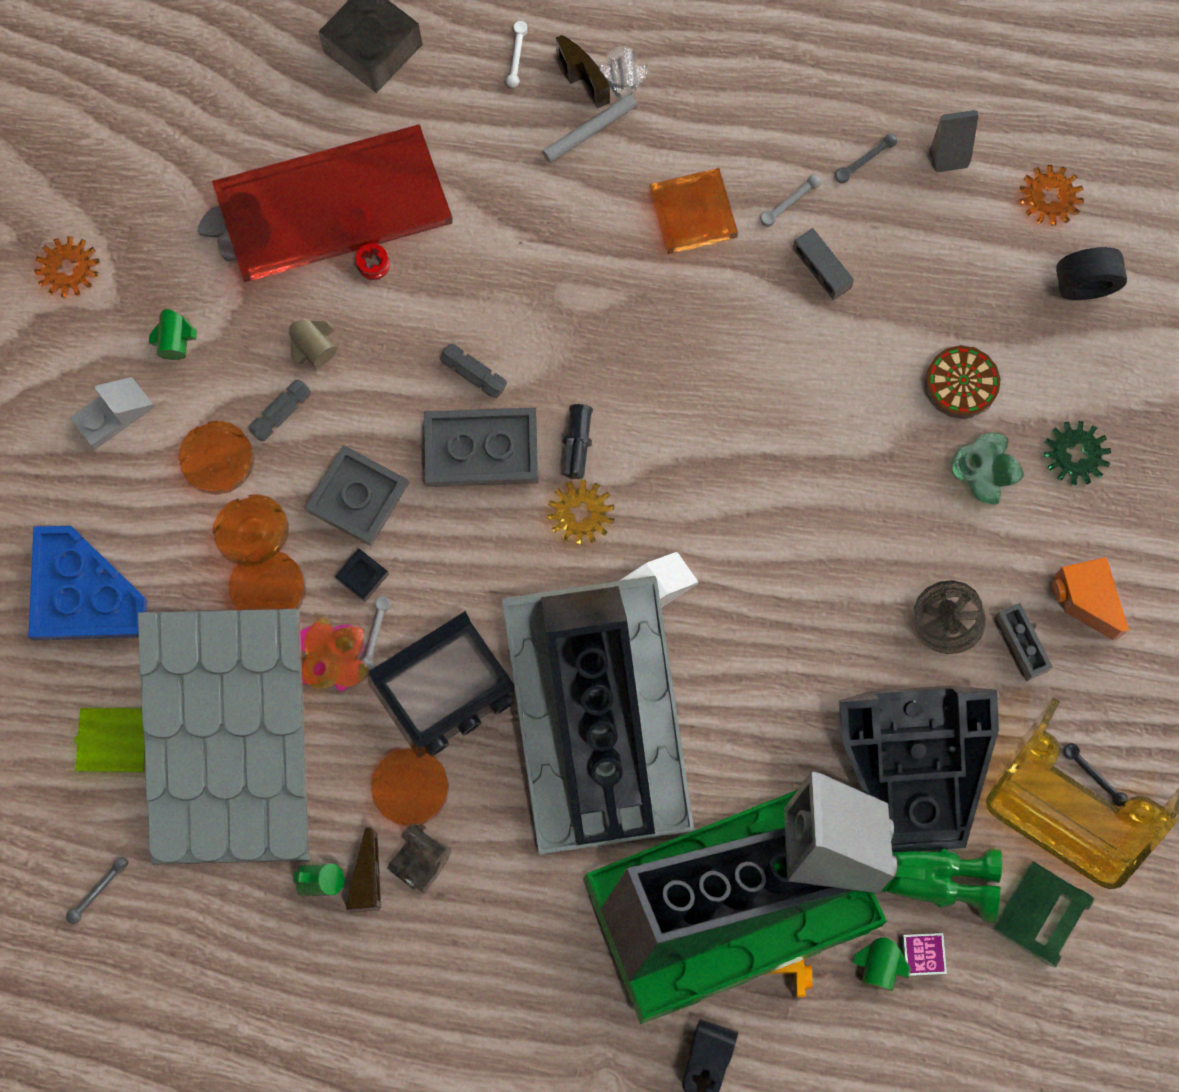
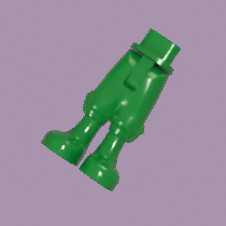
M947 849L939 850V852H892V855L897 859L896 874L881 890V893H886L887 891V893L908 899L934 903L939 908L954 905L956 901L968 903L978 909L982 921L996 923L1000 902V886L958 884L951 881V878L966 876L978 878L985 882L999 883L1002 876L1001 849H987L983 856L975 859H959L956 853Z

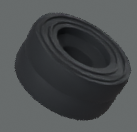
M1097 247L1077 251L1062 258L1056 266L1060 293L1064 298L1070 300H1089L1104 297L1121 290L1127 283L1124 257L1121 251L1115 248Z

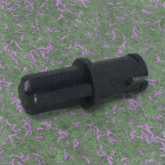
M584 404L570 405L567 435L563 437V443L566 445L563 476L574 480L584 477L587 449L592 446L589 432L593 408Z

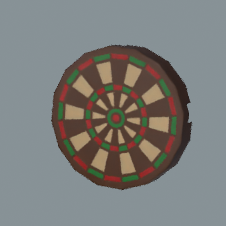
M959 345L947 348L935 356L926 372L925 388L932 400V404L937 410L949 417L968 419L985 412L991 407L999 393L1001 378L997 365L988 354L975 347Z

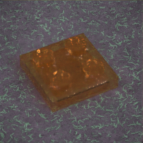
M720 168L650 184V194L667 254L738 237L737 226Z

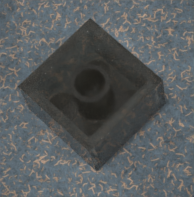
M348 0L318 31L324 53L375 93L423 45L419 23L389 0Z

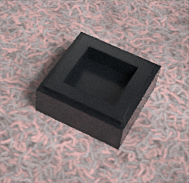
M358 549L337 573L335 579L363 602H366L386 579L389 572L361 549Z

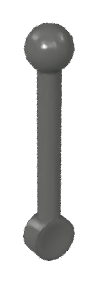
M887 134L882 143L847 168H839L835 175L837 182L846 183L851 173L885 148L894 147L897 144L896 135Z
M124 857L119 858L113 864L112 869L76 908L70 909L67 912L66 920L70 924L78 923L82 917L81 913L113 878L127 867L129 862Z

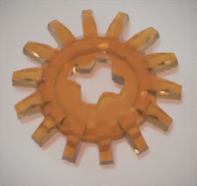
M1047 165L1046 174H1042L1039 167L1034 169L1035 179L1029 175L1024 177V180L1030 187L1020 186L1019 192L1029 196L1020 199V204H1032V207L1026 211V214L1030 216L1039 211L1040 215L1037 222L1040 224L1043 222L1045 215L1049 216L1051 226L1057 225L1056 216H1059L1064 223H1068L1070 219L1066 212L1077 216L1080 210L1073 205L1084 203V198L1075 196V194L1084 190L1083 186L1073 187L1072 183L1078 177L1073 174L1067 179L1063 176L1066 171L1064 167H1061L1059 173H1053V165ZM1054 188L1058 191L1057 198L1061 201L1058 203L1053 200L1048 204L1044 201L1046 195L1042 191L1045 189L1050 192Z
M67 236V244L64 245L61 244L59 238L54 239L56 245L54 249L51 250L46 245L42 248L48 254L46 258L36 257L35 261L43 264V268L35 269V275L45 276L38 283L41 287L52 284L48 290L50 295H53L59 288H62L61 297L66 298L69 288H73L75 295L79 296L80 290L78 285L81 283L90 289L92 284L85 278L98 277L99 275L98 271L90 270V268L100 264L99 258L89 259L96 250L92 246L84 251L86 244L84 239H81L78 245L75 246L73 244V236ZM68 259L71 264L77 262V266L73 268L74 274L71 276H67L65 272L58 273V270L63 267L62 262Z

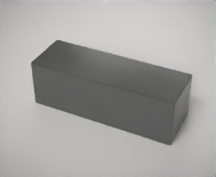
M814 228L794 240L793 250L833 300L852 288L853 277Z
M1021 603L998 612L994 618L1026 681L1050 671L1053 666Z

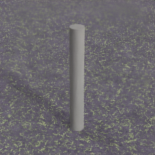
M628 94L544 149L542 153L545 159L551 163L637 106L635 98Z

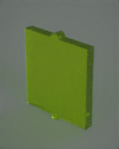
M80 708L78 736L74 737V742L77 743L75 771L144 773L145 739L142 709Z

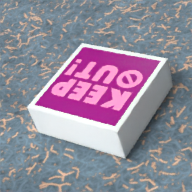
M943 933L902 935L903 955L911 968L910 976L947 974Z

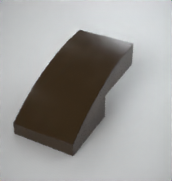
M564 35L556 37L557 57L570 84L584 79L596 107L599 108L609 104L610 85L598 65L572 40Z

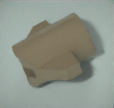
M300 320L291 324L289 334L292 340V358L295 362L303 364L308 358L315 367H320L327 363L337 352V347L328 338L336 328L327 321Z

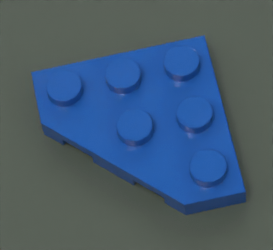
M71 525L33 527L28 637L31 640L139 637L138 613L147 612V599Z

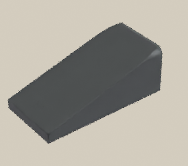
M971 110L941 116L930 147L933 166L936 172L969 167L977 129L978 111Z

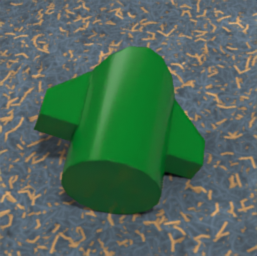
M164 309L160 313L159 323L149 334V344L157 346V356L168 360H181L186 358L187 341L196 340L197 330L187 318L171 309Z
M333 863L301 865L298 871L294 872L293 883L296 884L298 895L302 897L336 895L344 888L345 878L342 869Z
M886 937L874 940L871 944L855 953L853 961L854 965L865 967L861 983L875 988L893 991L896 976L908 979L910 976L911 968L900 948Z

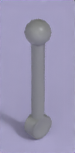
M816 174L810 175L805 185L773 211L763 212L761 223L766 227L772 226L780 213L811 188L815 189L820 186V177Z
M379 596L375 600L376 617L365 657L359 662V668L363 672H368L374 667L372 657L384 612L388 611L391 606L386 596Z

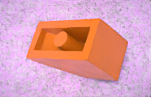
M1107 557L1064 566L1055 574V580L1052 581L1053 593L1056 601L1062 602L1064 611L1112 640L1120 638L1129 630Z

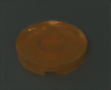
M217 420L207 422L208 424L201 427H195L189 431L182 441L178 454L181 472L189 484L202 493L213 495L229 493L241 486L251 474L255 459L252 444L244 432L232 423Z
M253 494L248 495L249 498L242 500L237 498L229 502L218 513L213 524L214 540L221 555L231 563L242 566L259 565L272 559L284 547L289 536V522L281 506L270 497Z
M273 549L258 550L249 554V557L245 558L243 562L240 561L235 566L229 580V595L237 611L299 609L306 594L305 577L299 565L287 554Z
M412 749L394 751L380 761L373 773L371 791L374 804L386 819L397 825L414 827L428 823L441 812L448 799L449 782L446 770L435 756L430 757L428 753L418 759Z

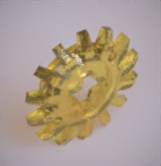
M581 480L580 489H575L572 481L567 482L569 492L564 494L558 488L555 493L561 500L559 503L550 500L548 504L557 509V513L547 514L548 520L559 521V524L554 526L552 530L555 533L565 529L566 533L562 538L565 542L574 534L577 535L576 545H582L583 535H587L593 544L596 542L593 532L597 531L605 536L608 531L601 526L602 523L613 524L614 518L605 516L607 512L615 510L614 504L604 505V501L610 497V494L606 492L601 496L597 495L596 493L600 487L597 483L594 484L591 490L586 489V480ZM581 503L586 504L587 511L592 513L591 518H584L582 523L576 522L575 514L570 513L572 508H579Z

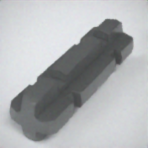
M449 344L443 350L440 357L442 363L451 369L455 366V372L478 388L481 386L485 387L483 391L493 398H497L503 393L507 385L506 379L497 373L494 375L490 374L492 372L490 368L470 354L463 355L464 350L455 344Z
M294 380L286 388L288 392L286 394L281 393L262 412L263 417L261 419L257 417L249 425L248 429L256 439L265 441L273 433L272 428H278L298 408L297 404L303 403L311 395V391L305 383L300 380Z

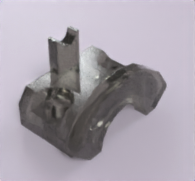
M412 823L403 831L401 837L405 840V843L398 854L389 862L387 869L413 890L417 888L422 893H425L448 861L451 847L445 842L440 843L438 840H433L423 832L426 829L424 825L420 824L418 826L416 823Z

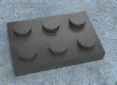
M536 408L424 411L426 487L538 483Z

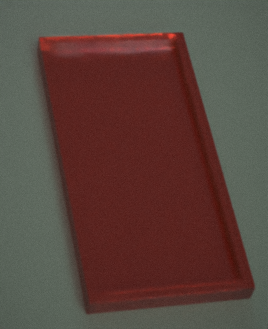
M420 124L212 181L244 282L357 251L365 244H382L453 223V217Z

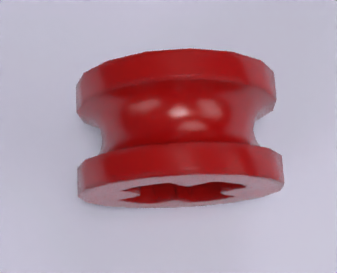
M369 243L357 251L356 264L358 271L364 278L378 280L388 273L390 262L384 247L379 244ZM373 255L378 256L380 265L374 264L373 268H368L365 259L369 258L372 260Z

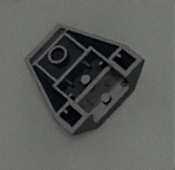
M935 686L870 691L839 700L841 741L862 792L888 803L889 819L894 823V834L891 840L892 852L966 848L999 732L997 690L960 686Z

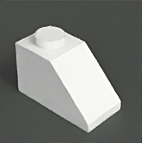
M678 552L647 562L619 580L656 576L661 608L698 584L697 579Z

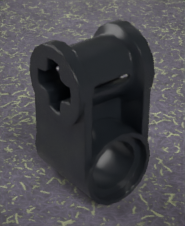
M699 1019L689 1051V1061L683 1077L685 1092L697 1091V1085L692 1083L691 1079L692 1076L698 1077L702 1071L708 1073L707 1081L713 1083L711 1089L707 1088L703 1092L720 1091L726 1068L729 1066L734 1052L738 1031Z

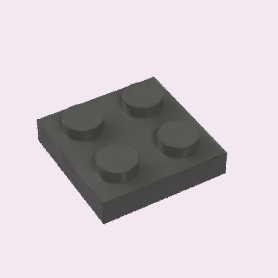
M343 445L305 509L315 517L372 546L408 487L409 482L408 479Z

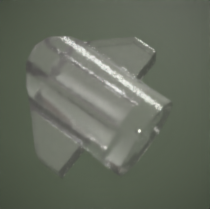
M619 47L609 51L607 54L608 65H599L613 93L620 99L628 94L632 95L649 73L648 65L636 64L635 51L629 47Z

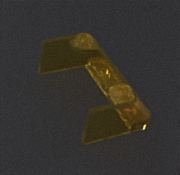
M1052 698L1025 734L992 786L986 798L987 809L995 818L1097 885L1107 889L1120 888L1178 822L1179 788L1164 806L1148 797L1134 796L1127 799L1119 809L1054 767L1053 765L1060 755V745L1057 739L1048 733L1046 729L1060 701Z

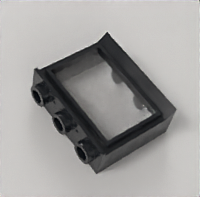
M466 610L368 671V685L418 759L427 753L430 757L437 755L450 744L448 739L459 732L463 736L471 733L482 724L480 719L493 711L495 715L502 713L514 703L512 698L516 694L514 683L471 623Z

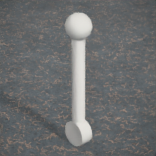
M518 21L513 26L516 39L511 72L506 78V84L510 88L517 87L520 82L517 73L522 39L528 32L527 24L523 21Z

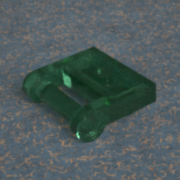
M1032 861L991 930L1045 964L1056 968L1062 958L1059 953L1085 909L1089 910L1095 898ZM1061 895L1068 899L1070 903L1044 946L1035 939Z

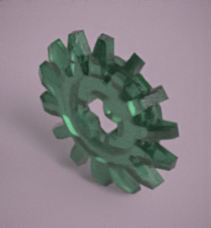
M1069 421L1064 422V433H1061L1056 427L1052 430L1057 439L1056 441L1048 438L1045 440V444L1051 447L1053 451L1044 452L1043 457L1055 459V462L1048 465L1047 468L1051 471L1060 467L1062 471L1057 477L1060 481L1063 480L1067 473L1071 474V485H1077L1078 476H1081L1086 485L1092 483L1089 473L1100 479L1104 474L1097 467H1109L1110 462L1103 460L1102 456L1110 454L1111 448H1101L1100 446L1101 443L1107 440L1106 436L1103 435L1096 439L1093 434L1097 427L1092 425L1088 432L1084 431V421H1078L1075 430H1072ZM1076 445H1080L1083 447L1082 453L1087 455V459L1080 458L1077 463L1071 461L1072 455L1067 452V448L1073 449Z

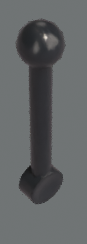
M1070 743L1066 745L1063 749L1064 757L1069 760H1075L1112 797L1114 805L1124 807L1128 802L1127 795L1123 792H1117L1079 754L1080 750L1076 744Z

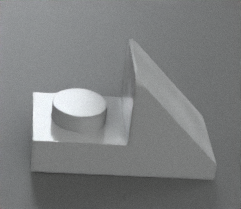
M130 377L95 386L94 389L100 397L70 419L91 447L96 450L155 406L136 381Z

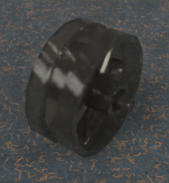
M955 580L939 581L927 587L918 596L913 608L918 634L923 643L935 652L943 654L962 653L974 647L982 638L986 628V617L982 600L976 590L963 582ZM958 597L959 599L955 603L947 598ZM942 600L938 608L931 606L933 603ZM968 602L977 607V610L961 611ZM924 614L937 617L922 626ZM976 620L969 630L961 623V621ZM943 627L941 637L930 634V632ZM958 632L961 633L960 635H958V636H956V637H949L950 634L952 635V634H956V633H958Z

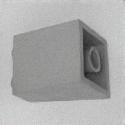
M811 772L784 808L787 881L879 893L894 878L897 870V859L892 855L891 846L894 823L889 819L888 803L821 773Z

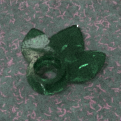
M1000 433L980 435L976 438L973 445H966L957 450L952 461L954 474L960 480L969 483L973 495L980 501L992 505H997L1000 502V487L1014 485L1024 477L1020 463L1013 456L1005 454L1008 438ZM969 458L974 461L976 468L970 465Z

